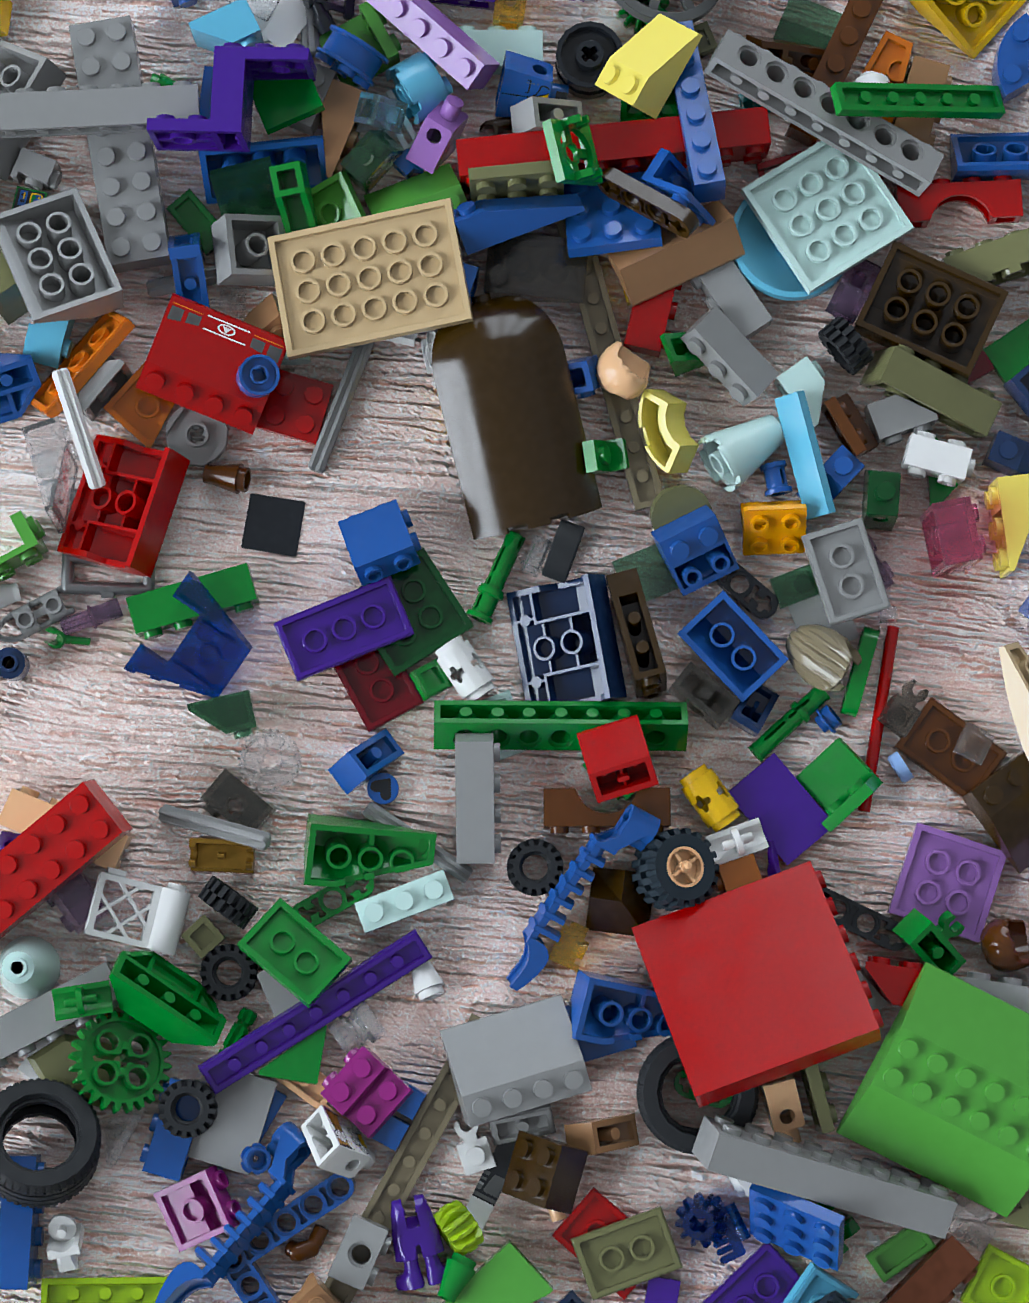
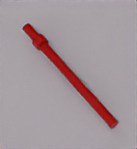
M887 626L865 761V764L875 775L899 634V627ZM873 794L858 806V811L870 813Z

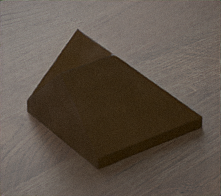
M593 867L592 871L595 872V877L590 885L585 930L634 936L631 928L650 921L652 903L647 904L643 900L645 894H638L636 887L639 886L638 882L632 880V875L636 874V872Z

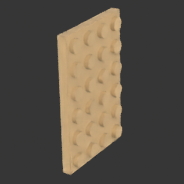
M451 198L267 237L284 341L289 360L473 321Z

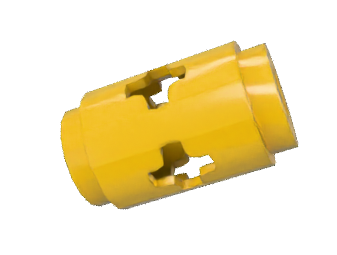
M705 763L679 780L683 786L681 791L708 828L712 827L715 833L741 815L737 810L739 806L714 770L712 768L708 769ZM719 787L723 791L721 795L716 791ZM698 801H701L703 804L701 809L697 806Z

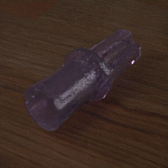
M117 598L93 607L87 605V610L62 618L60 626L63 633L69 635L91 626L97 629V626L124 616Z

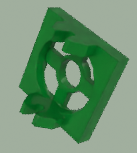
M576 114L561 120L548 119L542 122L557 183L589 186L603 183V173L599 167L589 126V115L581 116V114ZM570 132H573L578 137L581 149H578L572 142ZM566 146L572 151L573 161L567 155ZM580 160H584L586 169L579 170L578 163Z

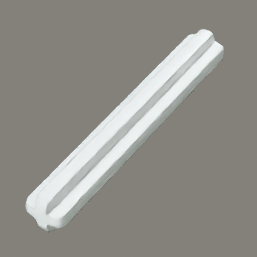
M67 368L57 369L52 372V377L88 486L91 490L101 488L106 485L105 478L70 372Z

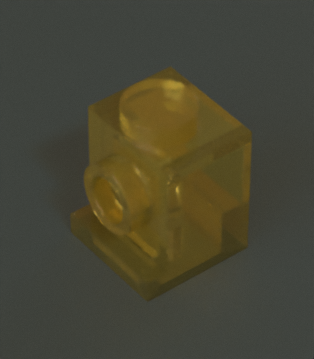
M495 0L493 26H504L506 30H518L520 26H524L527 0H511L516 1V4L513 6L506 5V0Z
M571 921L570 926L564 924L559 933L561 938L558 942L555 941L548 959L577 972L580 966L574 964L576 958L582 960L587 951L589 942L585 941V937L589 928Z

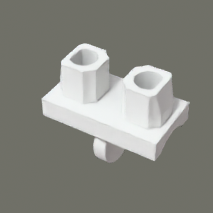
M759 818L704 837L705 840L712 844L709 849L711 852H716L717 858H714V862L719 865L769 848Z
M67 1214L55 1215L48 1225V1233L50 1235L46 1251L48 1260L56 1259L59 1272L61 1273L76 1270L79 1268L78 1257L81 1256L83 1223L76 1224L75 1220Z

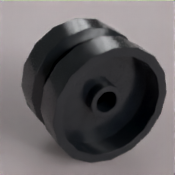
M592 21L577 23L564 32L557 45L555 69L560 84L569 85L570 94L577 98L590 100L603 97L608 93L597 87L595 83L610 56L622 47V42L616 33L606 25Z

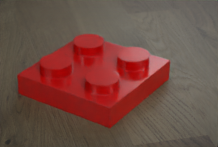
M279 369L280 379L278 385L269 394L256 427L263 431L316 445L326 417L334 385Z

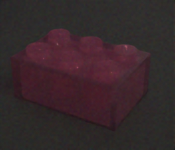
M970 496L932 503L920 516L933 577L968 571L983 559L982 554L986 553L983 534L978 535L976 522L980 520L976 503L971 504Z

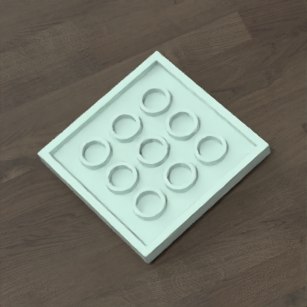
M819 141L748 184L740 192L808 295L891 245L894 241L909 234L914 229V226L878 173L823 141Z

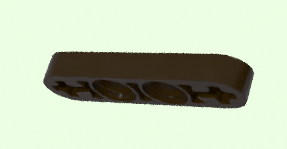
M608 167L602 172L603 183L598 184V187L609 198L683 238H688L699 227L700 222L697 216L686 206L616 168Z

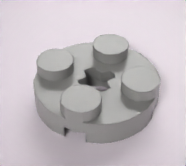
M185 407L176 410L168 420L166 425V442L168 447L189 459V466L205 467L206 464L209 465L218 460L227 447L229 431L225 423ZM199 428H203L202 435L205 437L204 440L192 443V436L189 434L190 430L197 431Z

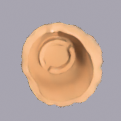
M617 341L609 346L598 359L596 365L597 381L608 393L618 395L626 400L640 396L647 387L650 365L624 347L622 342Z

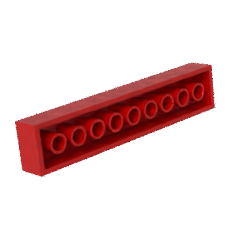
M754 107L712 112L723 168L731 166V162L743 161L745 165H754L761 163L762 159L767 158L771 145L768 110L766 108ZM679 116L589 125L599 167L602 169V172L608 167L616 168L625 174L646 171L660 148L669 150L687 169ZM544 130L456 139L459 182L463 191H467V194H470L468 168L551 160ZM570 132L572 142L578 149H581L578 137L573 132ZM566 146L567 155L573 161L572 151ZM580 160L578 163L579 170L586 169L584 160Z

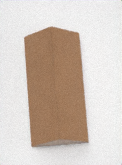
M720 200L703 205L716 220L715 224L711 226L703 223L688 238L680 237L661 226L663 246L606 254L632 307L745 255L734 218Z

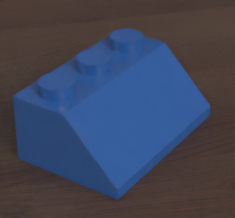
M724 590L677 633L742 703L789 660Z

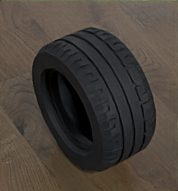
M671 1036L658 1044L643 1062L636 1085L637 1103L643 1121L656 1138L672 1149L682 1153L693 1154L692 1149L700 1128L680 1125L670 1117L663 1103L662 1088L665 1077L671 1068L681 1061ZM757 1086L733 1095L730 1107L723 1116L734 1120L733 1124L742 1127L746 1123L752 1124L758 1109L759 1087Z
M36 1078V1080L29 1079L28 1081L23 1080L21 1083H14L13 1086H8L6 1090L0 1092V1196L3 1199L6 1198L8 1202H14L15 1205H22L21 1207L29 1206V1208L37 1207L38 1209L45 1206V1208H49L52 1205L53 1207L57 1206L58 1203H65L66 1200L69 1201L72 1199V1196L78 1195L79 1191H82L89 1184L97 1169L100 1157L101 1125L93 1105L88 1103L87 1097L79 1095L76 1088H71V1085L68 1084L64 1085V1082ZM37 1116L55 1119L66 1126L71 1133L75 1143L74 1150L65 1162L52 1169L37 1171L23 1168L10 1158L3 1144L6 1134L15 1124L26 1118Z

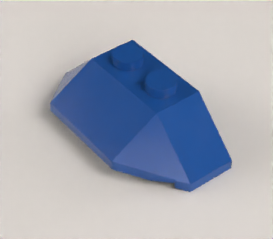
M0 353V424L22 417L42 385L32 355Z

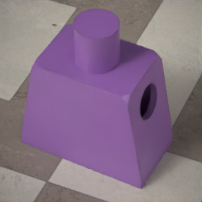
M448 95L445 101H441L427 115L406 156L407 160L430 174H433L455 151L456 139H460L469 118L465 112L461 111L464 103L459 97Z

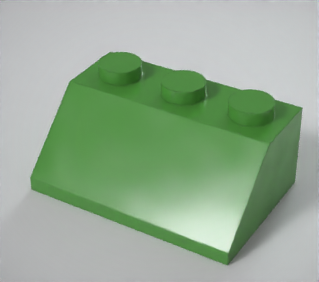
M450 163L440 166L433 174L424 172L363 196L370 215L451 198L453 209H457L458 205L467 201Z

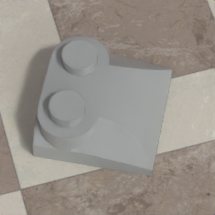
M109 356L77 393L83 414L92 422L101 413L103 407L133 375L126 363L121 359L116 360L114 357Z

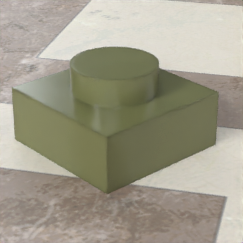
M206 914L180 935L201 959L205 958L209 951H212L226 939Z

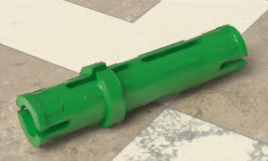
M812 688L798 702L794 701L790 704L791 709L752 745H749L748 749L762 762L803 722L807 724L811 720L810 716L816 709H819L831 698L825 691Z

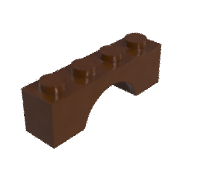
M670 787L646 788L636 791L630 804L660 819V827L657 833L663 832L664 827H670ZM575 788L543 789L544 828H550V834H568L569 828H582V833L591 834V832L601 833V827L614 828L627 808L625 807L614 813H600L587 807L578 796Z

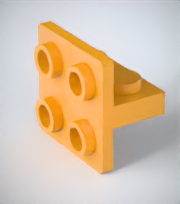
M801 500L740 503L743 532L742 552L744 556L805 552L801 536L806 535L807 506L802 504Z

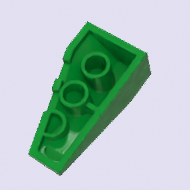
M308 814L304 843L303 883L304 885L340 887L357 880L374 879L375 876L387 873H400L433 865L437 833L339 816Z

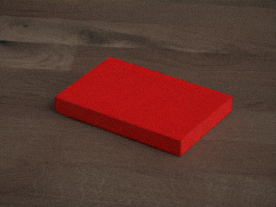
M593 1187L552 1236L577 1258L571 1238L628 1218V1216ZM637 1285L616 1293L625 1300Z

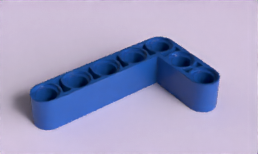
M333 1173L272 1215L273 1220L270 1223L267 1222L261 1229L269 1238L268 1246L258 1248L251 1241L248 1250H243L241 1253V1264L237 1266L231 1265L226 1271V1278L243 1303H282L255 1261L348 1200L356 1188L354 1177L349 1179ZM344 1178L348 1181L349 1191L347 1194L339 1195L333 1191L332 1182L334 1179ZM307 1197H319L323 1203L322 1210L317 1213L310 1212L305 1205ZM284 1213L291 1214L296 1221L295 1228L292 1230L282 1229L279 1225L280 1215ZM252 1276L258 1280L259 1290L257 1292L249 1293L243 1288L242 1282L245 1277Z

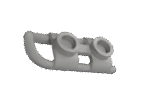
M61 586L3 617L0 620V630L7 622L14 618L22 634L12 637L0 634V640L4 642L24 640L75 613L73 607L67 610L59 596L62 592ZM42 603L43 606L35 611L31 610V608ZM48 614L50 619L39 625L37 619Z

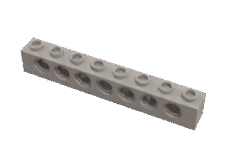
M730 29L727 30L718 43L704 70V73L918 197L932 183L944 154L937 151L933 146L920 141L908 134L904 129L894 126L881 117L836 116L830 88L825 83L815 80L800 71L796 66L786 63L774 56L770 51L760 48L741 34H737Z

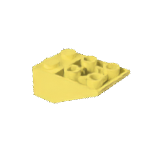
M1029 474L997 477L988 486V491H984L986 510H991L992 522H988L989 538L991 541L995 540L996 553L992 554L993 568L995 572L999 571L1000 579L1006 578L1015 571L1029 533Z

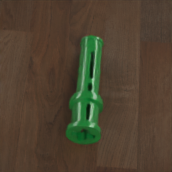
M513 531L506 534L485 583H481L477 588L479 593L472 609H468L466 612L469 617L481 623L492 625V615L498 602L504 599V592L502 590L520 549L526 540L525 537Z

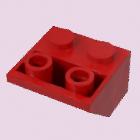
M637 714L576 733L597 803L659 785Z
M868 956L867 961H859L860 971L888 1004L896 1006L903 1005L922 969L921 963L899 961V966L890 965L891 959L877 956Z

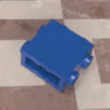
M396 499L338 522L351 561L362 586L377 582L397 572L408 570L421 563L417 551L422 549L416 532L409 533L408 528L413 526L407 509L401 511Z

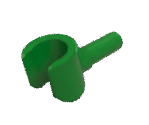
M56 627L46 628L47 632L57 634L54 641H44L52 648L58 649L64 644L90 646L91 638L65 635Z

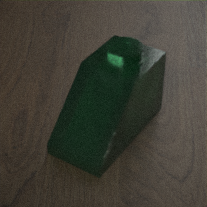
M249 690L187 704L188 711L226 735H234L235 740L253 736L252 731L259 729L252 694Z

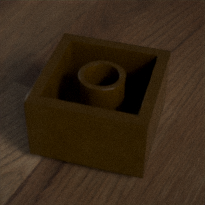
M519 1130L502 1193L544 1209L571 1214L589 1152L545 1136Z

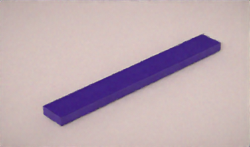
M414 929L338 977L310 1008L301 1001L198 1065V1069L216 1095L433 957Z

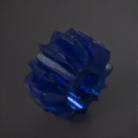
M701 1192L696 1193L693 1199L686 1197L682 1201L683 1206H679L676 1210V1214L680 1219L675 1222V1227L684 1228V1231L680 1234V1239H684L687 1236L691 1237V1247L696 1246L699 1240L703 1248H708L711 1245V1241L718 1244L722 1240L721 1234H726L729 1230V1226L724 1222L730 1218V1214L720 1211L725 1205L724 1202H719L717 1205L713 1203L714 1194H709L706 1199H704ZM704 1217L706 1221L700 1223L698 1219Z

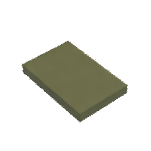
M661 1205L571 1238L592 1300L683 1268Z

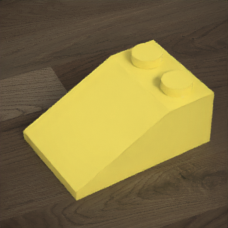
M658 14L610 56L595 85L652 118L657 119L700 42L702 35L662 14Z

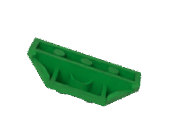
M122 951L119 954L109 978L121 1010L171 1043L215 1046L227 1020L223 1014L219 1013L215 1001L201 983L154 951Z

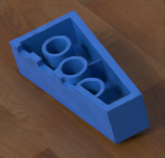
M8 1154L14 1162L23 1168L37 1171L46 1170V1162H41V1154ZM0 1196V1289L28 1290L37 1284V1279H41L43 1274V1260L38 1259V1246H43L44 1227H39V1214H44L45 1206L38 1209L37 1207L29 1208V1206L21 1207L22 1205H15L14 1202H8L6 1198L3 1199Z

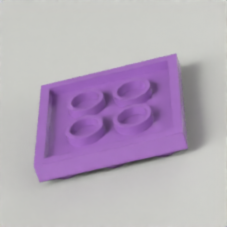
M917 822L887 913L904 918L915 908L936 926L941 914L948 910L956 917L949 926L958 921L965 927L958 937L979 943L1006 856L999 849Z

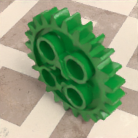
M114 1009V1012L108 1013V1019L104 1014H98L96 1022L92 1019L88 1020L85 1023L87 1029L81 1028L77 1031L80 1039H75L70 1044L78 1051L71 1052L68 1055L69 1059L76 1061V1064L68 1068V1071L78 1073V1077L72 1083H82L84 1086L80 1090L79 1095L89 1092L91 1094L88 1101L90 1105L99 1100L100 1111L111 1105L112 1114L119 1112L121 1106L125 1114H129L133 1110V1105L139 1111L145 1107L144 1101L148 1104L156 1100L154 1094L159 1095L164 1091L160 1084L167 1083L170 1079L163 1073L172 1068L171 1064L164 1062V1059L171 1056L172 1053L162 1050V1047L168 1040H158L157 1036L159 1034L151 1031L135 1018L130 1019L129 1014L124 1011L120 1014L119 1018ZM101 1037L110 1040L112 1050H105L101 1046ZM132 1041L138 1042L142 1046V1055L136 1054L132 1050ZM93 1056H96L97 1058L105 1059V1060H103V1061H95V1060L93 1059ZM120 1056V1061L114 1060L116 1057ZM120 1062L127 1063V1064L124 1065L123 1067H121V1063H120ZM145 1062L147 1063V1067L135 1063ZM99 1068L107 1071L109 1082L99 1079L97 1074ZM129 1073H135L139 1077V1086H135L130 1082Z

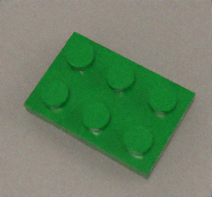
M281 898L237 943L238 948L308 1008L317 1001L352 962L350 956Z

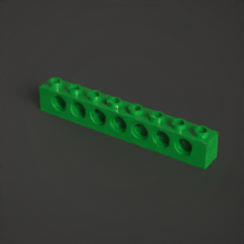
M434 700V749H455V733H493L494 743H500V750H581L576 733L637 714L649 751H686L689 725L687 702Z

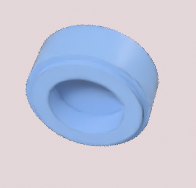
M897 751L888 756V762L902 783H906L914 778Z

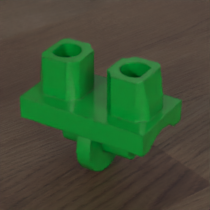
M110 980L51 989L56 1021L114 1012Z

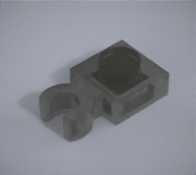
M914 679L904 683L902 686V696L899 693L892 695L877 718L879 722L900 738L906 737L922 713L915 706L917 703L924 701L929 693L927 689L920 690L917 696L914 695L912 689L917 682Z

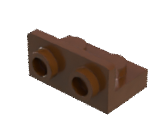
M846 393L837 399L834 396L823 403L821 411L840 443L857 459L877 448V440L849 394Z

